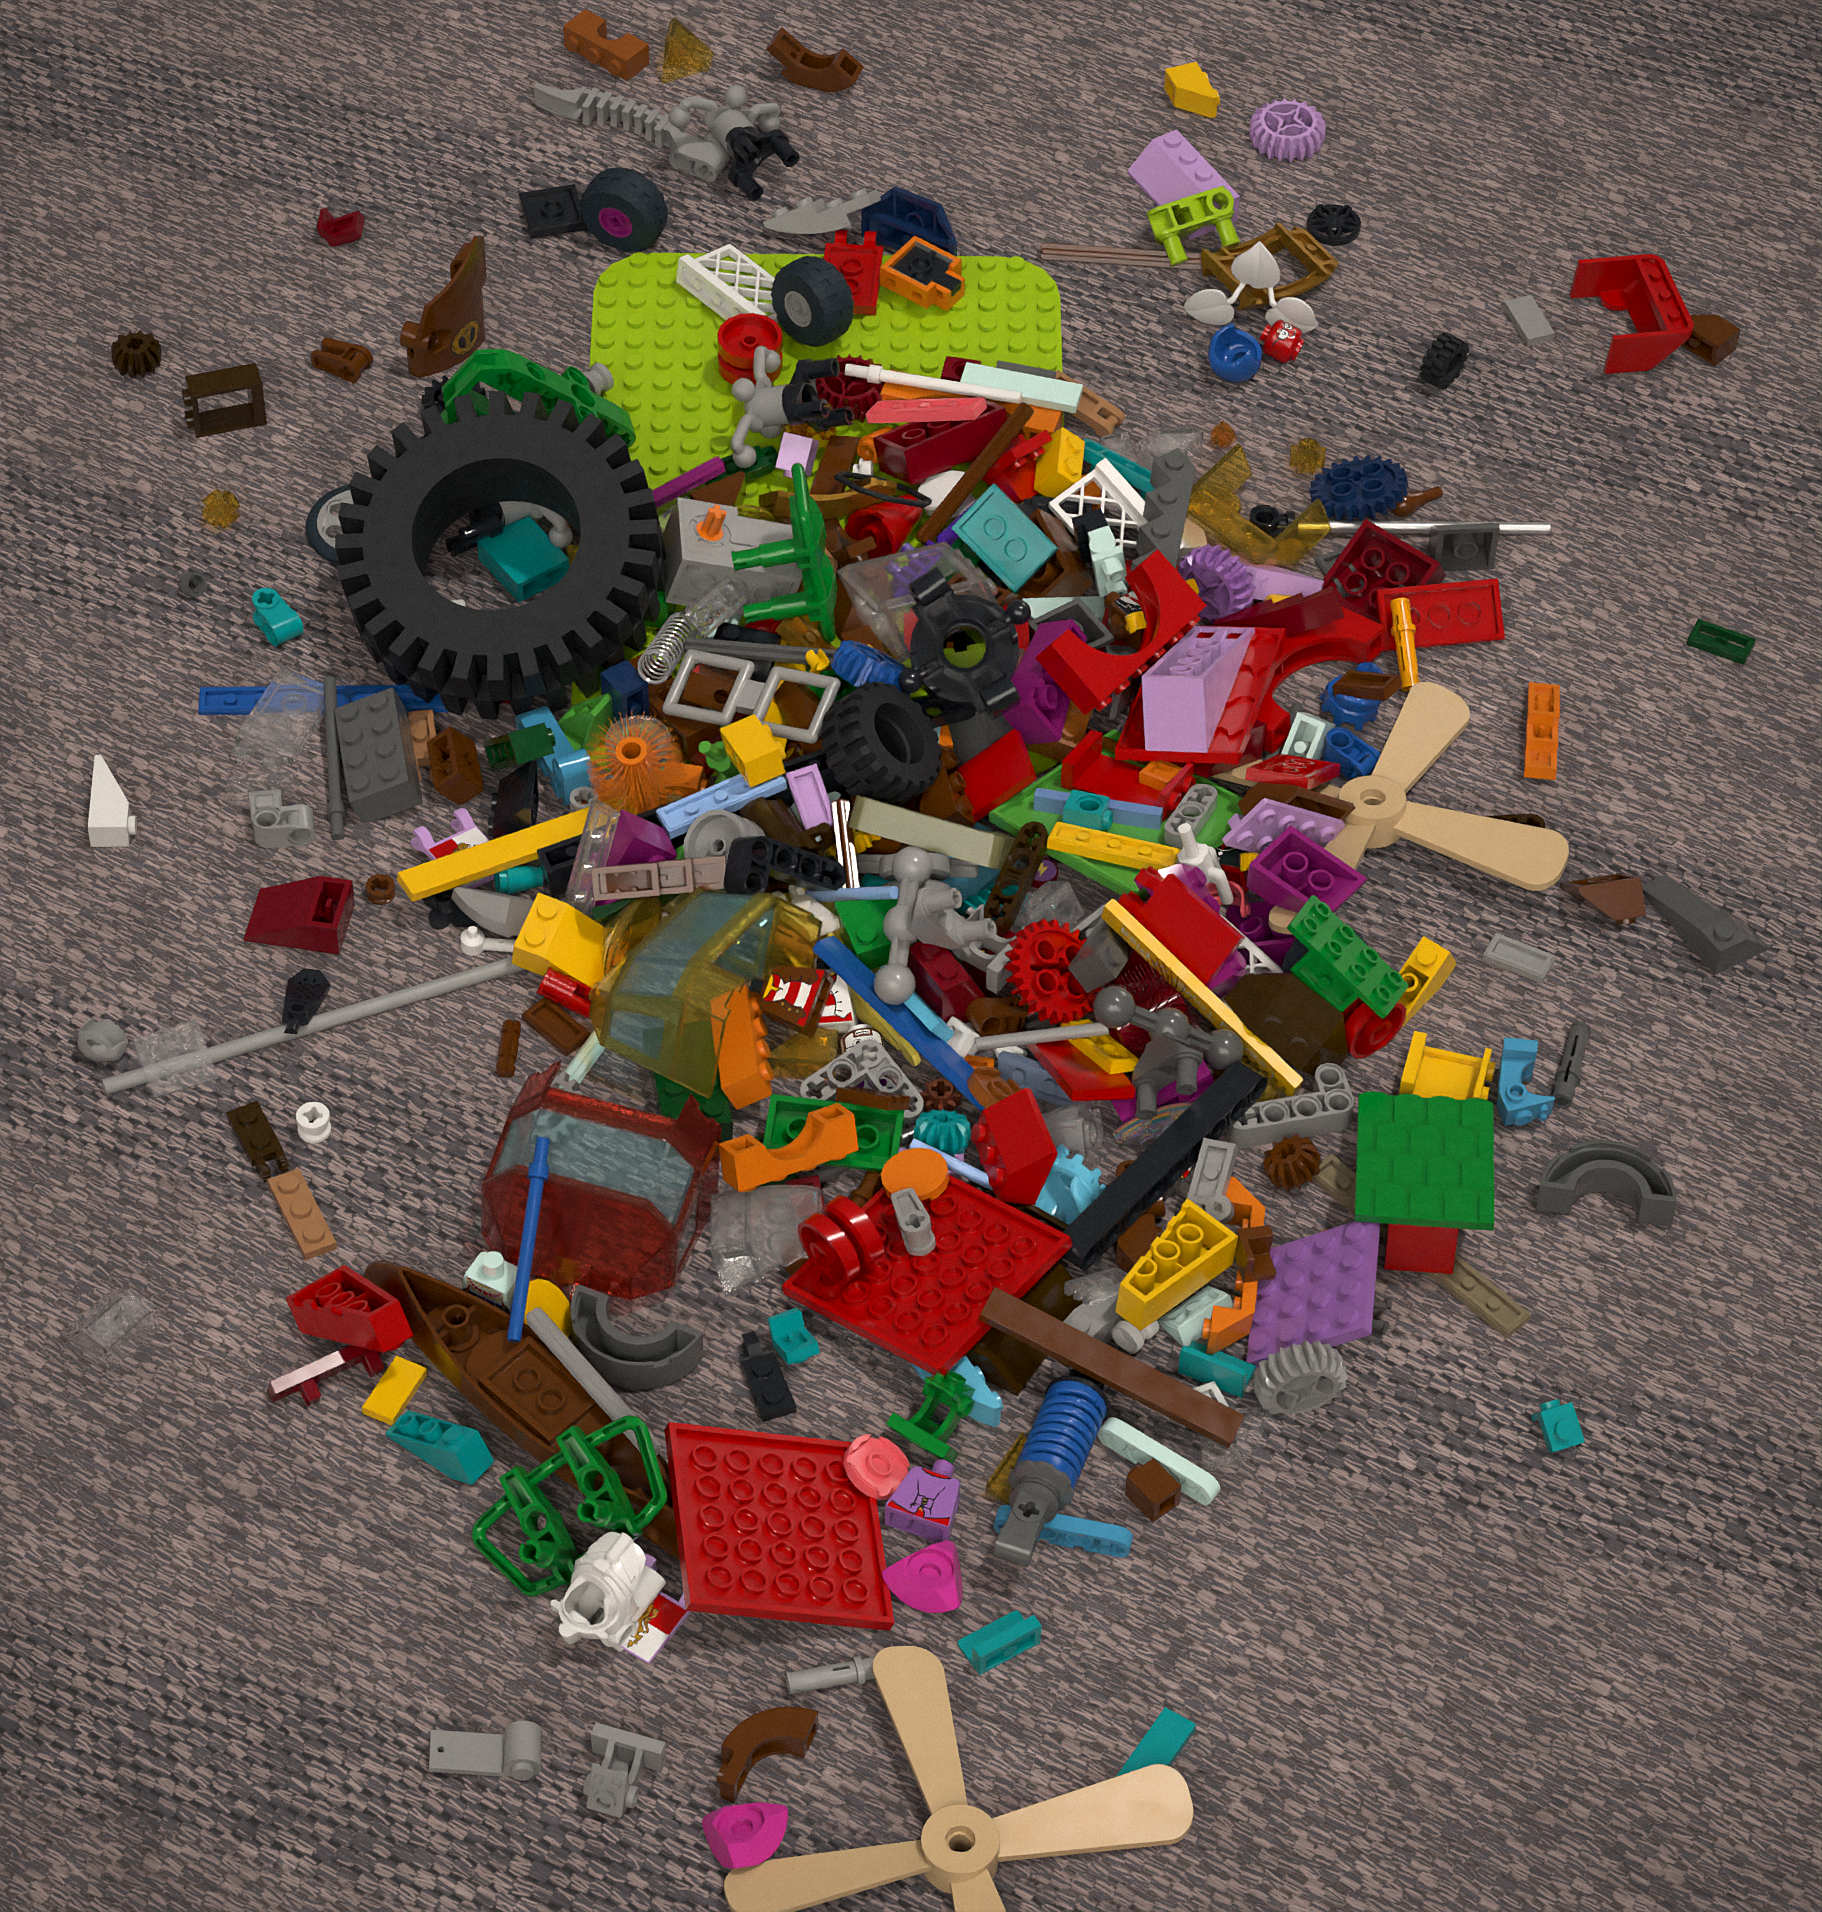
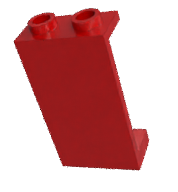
M1092 729L1062 760V788L1107 796L1112 800L1162 807V822L1174 812L1188 790L1196 785V778L1193 777L1194 763L1187 762L1162 791L1139 783V772L1143 768L1103 755V733Z

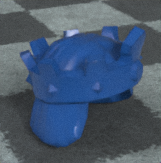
M1372 662L1360 663L1355 671L1384 674L1381 668ZM1340 675L1331 682H1328L1325 687L1326 690L1319 695V698L1324 701L1321 706L1322 711L1326 713L1330 711L1335 717L1333 723L1337 726L1347 722L1354 724L1355 730H1362L1364 723L1368 721L1375 722L1377 714H1379L1378 708L1383 701L1355 698L1340 694L1334 696L1332 686L1343 676Z

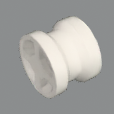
M308 1102L298 1109L296 1121L298 1124V1134L302 1140L309 1143H319L329 1137L331 1133L330 1113L324 1104Z

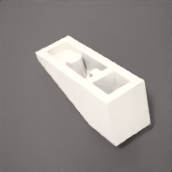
M95 755L88 818L91 847L130 846V836L137 833L136 816H131L129 802L103 757Z

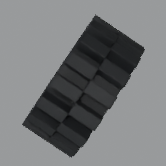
M1443 332L1442 335L1439 334L1437 341L1433 340L1431 343L1432 347L1427 349V355L1422 359L1424 364L1420 366L1421 372L1419 374L1422 380L1441 390L1447 389L1450 383L1454 382L1455 377H1459V371L1463 370L1465 366L1463 363L1467 360L1468 355L1466 354L1469 352L1468 343L1448 332Z

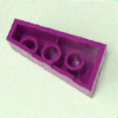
M1073 619L1040 623L1011 680L1018 690L1021 702L1002 716L1013 728L1022 734L1023 740L1027 745L1060 741L1071 699L1035 657L1068 628L1086 643V635Z

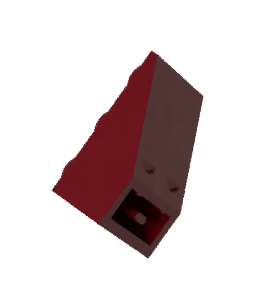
M317 876L261 888L244 935V941L340 955L355 907L352 880Z

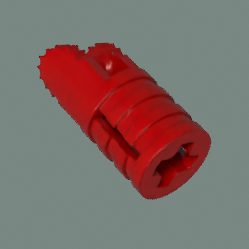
M548 967L536 991L537 994L543 995L545 998L551 999L553 1002L559 1003L561 1006L586 1018H590L594 1011L591 1003L598 1002L600 998V993L597 990L575 979L573 980L569 976L553 970L551 967Z

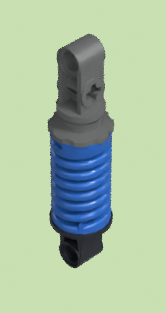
M1071 1368L1069 1376L1055 1378L1048 1384L1044 1395L1045 1398L1014 1469H1011L1008 1476V1482L1012 1488L1009 1496V1504L1012 1510L1005 1525L1001 1528L993 1556L1028 1568L1044 1524L1052 1521L1058 1511L1063 1510L1068 1503H1071L1074 1496V1488L1077 1485L1081 1471L1085 1466L1097 1433L1110 1410L1108 1398L1103 1392L1104 1384Z

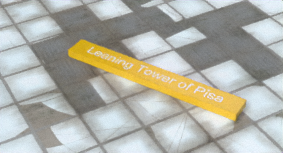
M1113 898L1104 906L1101 918L1146 961H1149V964L1155 970L1157 968L1160 975L1163 972L1166 980V973L1167 976L1169 974L1170 984L1172 973L1173 987L1177 983L1176 990L1179 993L1181 992L1183 997L1189 998L1187 1000L1217 1029L1223 1028L1235 1032L1242 1040L1244 1046L1243 1054L1288 1097L1294 1096L1299 1091L1303 1078L1265 1042L1249 1031L1234 1012Z

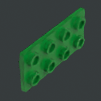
M1312 895L1288 924L1287 929L1309 949L1290 970L1339 1011L1343 1012L1359 997L1380 1018L1384 1019L1409 987L1400 973L1385 963L1373 948L1366 945L1350 926L1344 924L1331 911L1329 906L1320 901L1315 895Z

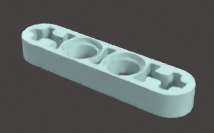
M1108 1418L1097 1433L1103 1445L1135 1464L1139 1462L1144 1465L1154 1458L1181 1485V1492L1202 1505H1209L1221 1490L1218 1481L1211 1474L1118 1418Z

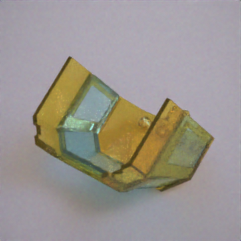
M697 887L650 933H647L636 947L630 949L617 965L612 966L608 974L600 982H596L592 986L589 993V999L591 1000L589 1016L599 1044L709 1099L713 1094L726 1020L732 1011L726 1008L734 990L741 993L745 982L744 978L713 963L717 962L752 980L757 977L768 981L773 968L777 965L814 968L816 954L812 948L819 941L823 922L815 918V915L771 893L757 892L754 896L708 893L703 888Z

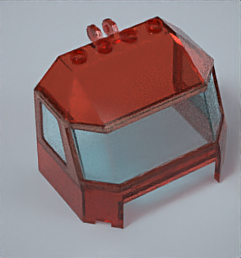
M561 1060L551 1064L549 1069L542 1073L536 1072L528 1076L511 1106L481 1186V1236L490 1250L499 1252L503 1256L504 1261L518 1266L530 1180L527 1178L529 1163H533L536 1138L546 1137L550 1139L547 1165L550 1166L548 1181L544 1182L531 1274L552 1279L551 1283L556 1285L562 1292L563 1282L571 1284L570 1305L578 1284L627 1300H634L675 1287L717 1201L720 1162L718 1144L721 1143L722 1127L713 1118L707 1119L698 1109L700 1103L691 1094L678 1119L675 1120L550 1087L561 1067Z

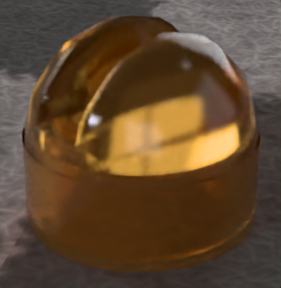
M1224 421L1216 425L1210 435L1212 443L1220 448L1231 445L1237 439L1234 430Z

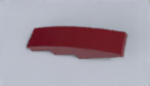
M1333 586L1306 597L1301 592L1276 603L1269 599L1214 621V625L1286 628L1287 637L1344 618V614Z

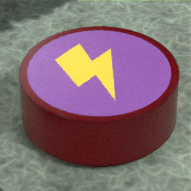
M1043 858L1031 886L1037 889H1048L1054 886L1058 880L1057 865L1052 860Z

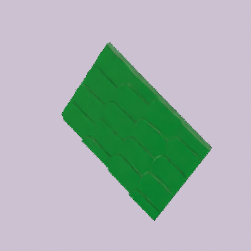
M1376 1091L1359 1093L1354 1221L1386 1223L1384 1270L1453 1274L1459 1228L1494 1231L1493 1102L1479 1098L1455 1100L1447 1096L1423 1098L1415 1094L1393 1096Z

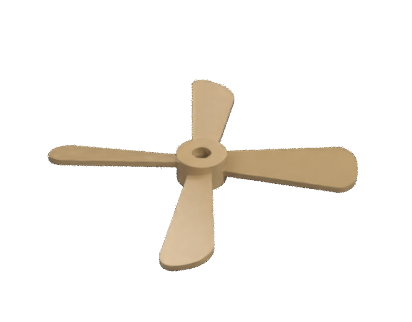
M1419 682L1411 687L1371 776L1354 778L1344 784L1342 788L1323 783L1310 789L1311 791L1354 804L1355 809L1343 820L1345 827L1338 833L1335 840L1328 842L1324 849L1354 870L1357 869L1366 848L1386 847L1402 837L1524 889L1540 891L1553 886L1560 879L1567 865L1569 846L1566 839L1554 830L1406 801V793L1469 724L1470 710L1466 702L1457 694L1436 683ZM1259 759L1211 777L1253 787L1258 782L1245 780L1246 769L1262 762V760ZM1274 906L1269 913V927L1278 933L1292 934L1287 929V926L1297 912Z
M892 1646L884 1648L876 1654L873 1660V1677L931 1815L924 1824L921 1840L765 1860L755 1866L734 1868L725 1878L724 1894L731 1912H795L924 1873L927 1880L933 1886L943 1892L952 1894L954 1912H1006L992 1880L997 1872L999 1862L1175 1844L1182 1840L1191 1828L1193 1804L1187 1783L1182 1775L1167 1765L1154 1764L991 1818L981 1809L967 1804L942 1663L933 1653L917 1646ZM955 1850H964L965 1852H956Z

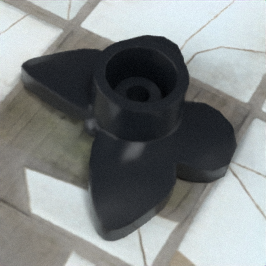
M454 888L422 899L427 907L433 909L429 913V924L433 929L442 930L448 927L449 924L455 927H470L478 924L470 919L453 901L451 897Z

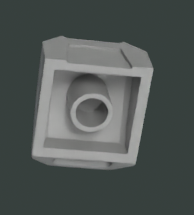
M464 887L454 888L451 897L470 919L483 928L508 938L512 935H519L534 903V900Z

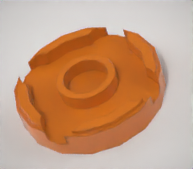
M913 1148L899 1152L884 1164L881 1172L883 1189L890 1200L891 1194L903 1189L913 1188L920 1201L928 1198L932 1201L942 1194L950 1180L946 1160L941 1154L926 1148Z

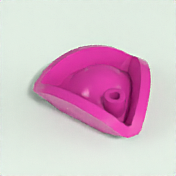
M949 1540L932 1544L899 1560L882 1571L883 1579L896 1597L912 1608L929 1613H943L960 1607L962 1603L963 1586L958 1553L955 1544Z
M757 1802L724 1806L706 1814L702 1819V1826L715 1858L721 1865L729 1869L755 1866L767 1860L777 1850L784 1837L788 1822V1809L785 1805Z

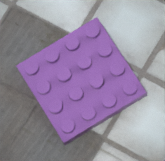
M1353 1221L1271 1248L1270 1256L1277 1273L1275 1279L1258 1281L1255 1313L1249 1333L1246 1362L1255 1365L1257 1369L1259 1368V1362L1268 1360V1354H1276L1279 1352L1280 1347L1285 1349L1291 1347L1292 1343L1300 1345L1304 1341H1308L1309 1344L1320 1341L1322 1345L1330 1344L1333 1347L1371 1335L1380 1223Z

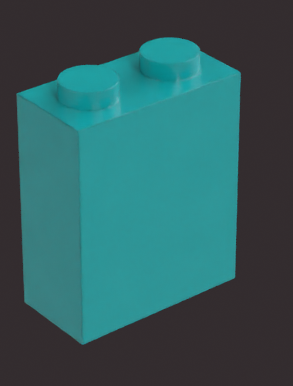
M530 516L504 527L503 533L497 537H487L477 541L478 559L518 603L556 585L570 568L569 558L559 547L551 544L547 534Z

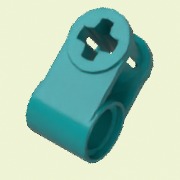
M261 588L253 593L252 604L255 607L253 621L273 646L276 647L303 634L304 628L299 615L288 606L277 591L271 588Z

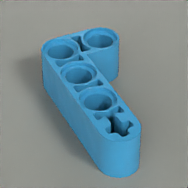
M547 706L515 716L518 730L544 722L546 728H551L556 741V746H553L554 753L538 758L536 761L544 776H549L551 780L549 784L556 796L564 801L562 803L563 807L570 805V793L574 789L582 786L594 787L592 786L594 784L591 783L593 782L591 778L594 777L589 776L592 775L590 774L592 772L587 771H593L588 769L593 768V766L586 764L591 763L589 762V755L585 754L587 751L584 748L574 751Z

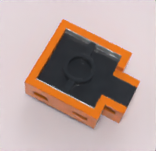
M914 235L880 267V285L926 309L934 304L948 311L965 295V278L961 276L962 259Z

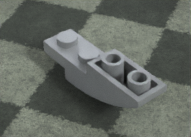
M866 188L849 194L851 200L843 203L841 198L824 203L823 198L813 202L812 198L808 197L796 202V209L788 211L787 207H783L771 212L772 218L764 221L763 224L765 228L791 234H816L834 231L859 222L860 218L856 210L880 201L881 198L877 189L867 193Z

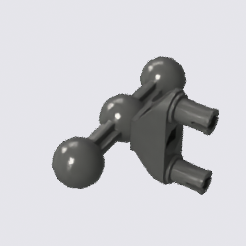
M1120 986L1103 988L1094 999L1093 1010L1095 1017L1105 1027L1119 1028L1130 1023L1149 1032L1151 1042L1146 1044V1049L1132 1073V1084L1136 1088L1137 1098L1135 1116L1139 1119L1150 1120L1157 1116V1092L1177 1080L1175 1087L1177 1093L1191 1095L1193 1091L1196 1092L1198 1067L1203 1062V1056L1205 1062L1212 1068L1223 1071L1227 1070L1235 1061L1242 1060L1244 1046L1241 1038L1232 1030L1221 1028L1208 1034L1191 1027L1187 1016L1179 1009L1166 1007L1152 1012L1135 1005L1133 996Z

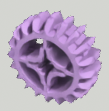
M1283 98L1279 102L1273 99L1271 104L1263 103L1262 108H1256L1250 120L1249 136L1253 143V148L1259 149V155L1267 153L1268 160L1276 156L1279 163L1283 158H1287L1290 163H1292L1294 158L1302 162L1305 156L1312 158L1314 152L1319 153V149L1325 141L1326 125L1325 120L1322 118V113L1316 112L1315 106L1308 107L1306 101L1298 103L1296 98L1293 101H1287Z

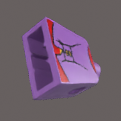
M938 1459L931 1470L919 1466L912 1467L885 1505V1525L935 1542L950 1541L960 1500L961 1483L957 1479L952 1478L955 1470L954 1466L946 1460Z

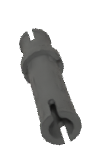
M1581 1021L1573 1022L1570 1026V1033L1561 1067L1556 1069L1554 1076L1556 1086L1552 1097H1555L1553 1105L1562 1109L1572 1106L1575 1087L1580 1084L1582 1077L1580 1068L1591 1028L1588 1024Z

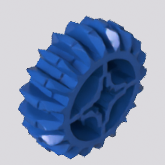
M852 640L842 641L840 647H837L833 655L831 667L842 679L856 687H860L865 683L883 682L897 686L898 691H902L898 685V676L900 672L907 669L904 664L860 642Z

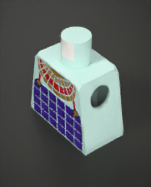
M481 1252L466 1271L461 1290L488 1302L510 1315L517 1266L504 1261L503 1256L499 1252Z

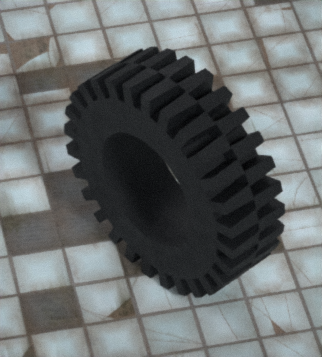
M505 390L489 391V414L478 416L468 394L454 398L457 421L445 425L436 406L433 405L421 411L424 436L418 438L403 422L391 431L395 456L378 445L367 455L371 477L355 472L349 483L353 504L342 502L338 518L343 534H335V550L340 563L337 569L360 637L363 636L369 654L376 664L383 662L389 678L396 685H403L409 681L414 695L422 698L425 703H430L436 694L439 693L445 709L450 713L462 715L468 699H472L481 719L497 720L500 700H509L515 716L531 711V697L545 693L552 712L567 707L565 685L575 682L585 698L589 697L599 690L596 671L598 666L601 665L606 670L625 661L623 644L637 652L640 651L647 640L644 620L656 623L660 612L657 591L665 592L666 573L663 560H666L665 547L652 489L648 488L643 467L638 459L631 461L627 444L617 433L610 439L607 438L602 420L590 413L579 424L573 404L561 399L557 401L550 417H548L541 396L538 393L524 392L520 412L513 413ZM508 501L540 505L562 516L580 535L575 559L563 578L544 595L518 607L503 610H479L465 607L439 594L425 580L428 558L439 537L457 519L485 505Z

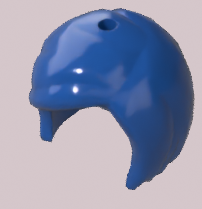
M1233 323L1223 326L1215 332L1209 344L1208 360L1211 369L1218 377L1228 382L1240 383L1251 379L1261 367L1262 350L1260 344L1253 336L1242 330L1234 329Z

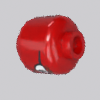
M1277 320L1273 326L1267 324L1259 338L1260 341L1264 342L1262 346L1263 353L1281 363H1287L1290 359L1295 361L1305 342L1301 338L1302 331L1283 320Z

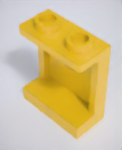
M1414 1031L1401 1078L1399 1095L1415 1094L1423 1098L1447 1096L1455 1100L1469 1098L1488 1100L1490 1087H1485V1082H1492L1496 1062L1490 1061L1492 1049L1485 1048L1483 1058L1432 1048L1425 1046L1427 1033Z

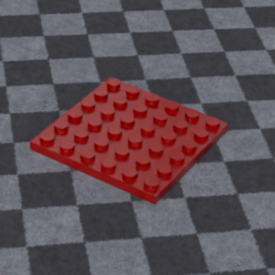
M949 1175L950 1180L947 1188L939 1197L930 1201V1198L921 1200L930 1216L931 1230L936 1240V1246L930 1253L923 1256H914L908 1253L895 1217L892 1200L886 1195V1191L882 1187L861 1209L869 1217L881 1237L884 1248L883 1256L866 1268L860 1266L859 1274L844 1285L833 1283L825 1277L809 1258L782 1284L784 1295L928 1373L936 1375L938 1372L945 1375L992 1328V1326L978 1320L994 1287L1020 1299L1072 1247L1071 1236Z
M668 1422L664 1433L686 1611L891 1630L895 1621L890 1589L882 1575V1571L887 1567L877 1500L865 1495L854 1486L848 1478L843 1465L844 1453L852 1442Z

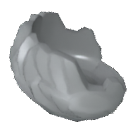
M90 1018L80 1028L77 1043L79 1050L85 1057L92 1061L104 1062L121 1059L126 1051L128 1039L127 1035L124 1034V1030H121L119 1025H116L110 1019L95 1022Z

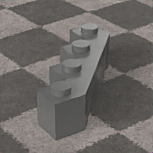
M1179 448L1153 460L1150 484L1155 489L1146 493L1143 517L1148 523L1139 527L1136 550L1141 557L1132 561L1131 571L1157 549L1160 550L1175 569L1177 567L1196 467Z

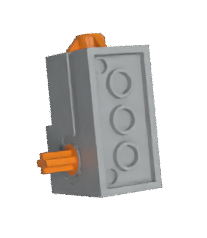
M677 497L662 535L666 560H663L666 573L665 602L686 606L690 604L692 607L729 613L736 609L735 614L744 615L743 603L751 604L768 601L770 597L797 593L803 580L802 569L798 568L797 562L766 568L758 566L734 571L731 551L759 547L760 544L793 539L792 525L738 516L737 507Z

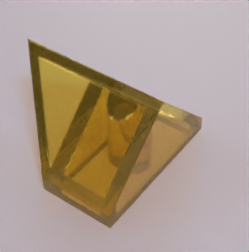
M675 17L670 21L665 38L661 84L703 71L708 72L714 52Z

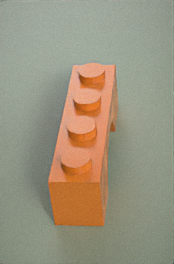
M839 1103L809 1112L801 1133L795 1140L784 1147L766 1149L762 1143L750 1134L718 1144L723 1181L738 1192L753 1191L759 1185L770 1181L784 1180L787 1175L799 1171H809L815 1169L819 1164L830 1160H841L847 1154L859 1151L854 1114Z

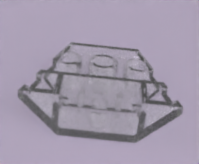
M807 1185L758 1186L755 1190L749 1192H738L733 1187L726 1186L711 1195L710 1250L726 1298L736 1296V1290L752 1280L756 1284L764 1280V1274L778 1265L786 1267L807 1255L797 1232L798 1224L816 1212L821 1214V1190L819 1187Z

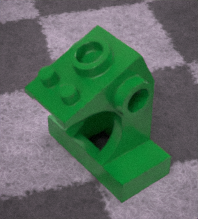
M948 1371L945 1375L937 1372L936 1375L924 1379L925 1385L922 1394L926 1396V1399L919 1411L908 1421L893 1412L886 1425L894 1432L937 1458L953 1464L959 1454L947 1445L946 1442L961 1418H966L972 1411L975 1403L972 1396L975 1389L965 1384L966 1379L955 1372ZM940 1402L950 1408L941 1426L929 1420Z

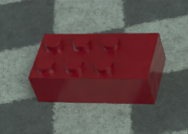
M986 400L987 408L976 420L909 422L874 437L873 441L880 471L910 485H918L924 483L926 478L934 474L950 471L951 467L959 463L974 461L976 456L980 455L1007 421L1005 407Z

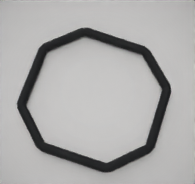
M841 471L834 475L836 481L856 492L883 501L921 508L932 504L931 498L903 484L897 483L896 489L905 491L921 501L888 496L860 487L844 478L863 480L873 477L877 478V480L888 481L881 477Z

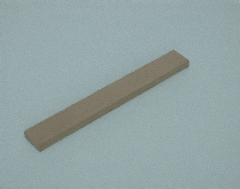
M1331 1153L1322 1160L1319 1167L1320 1174L1312 1176V1181L1355 1215L1356 1173ZM1380 1223L1379 1236L1384 1240L1386 1239V1223ZM1456 1253L1453 1274L1425 1272L1506 1339L1525 1325L1531 1318V1314Z

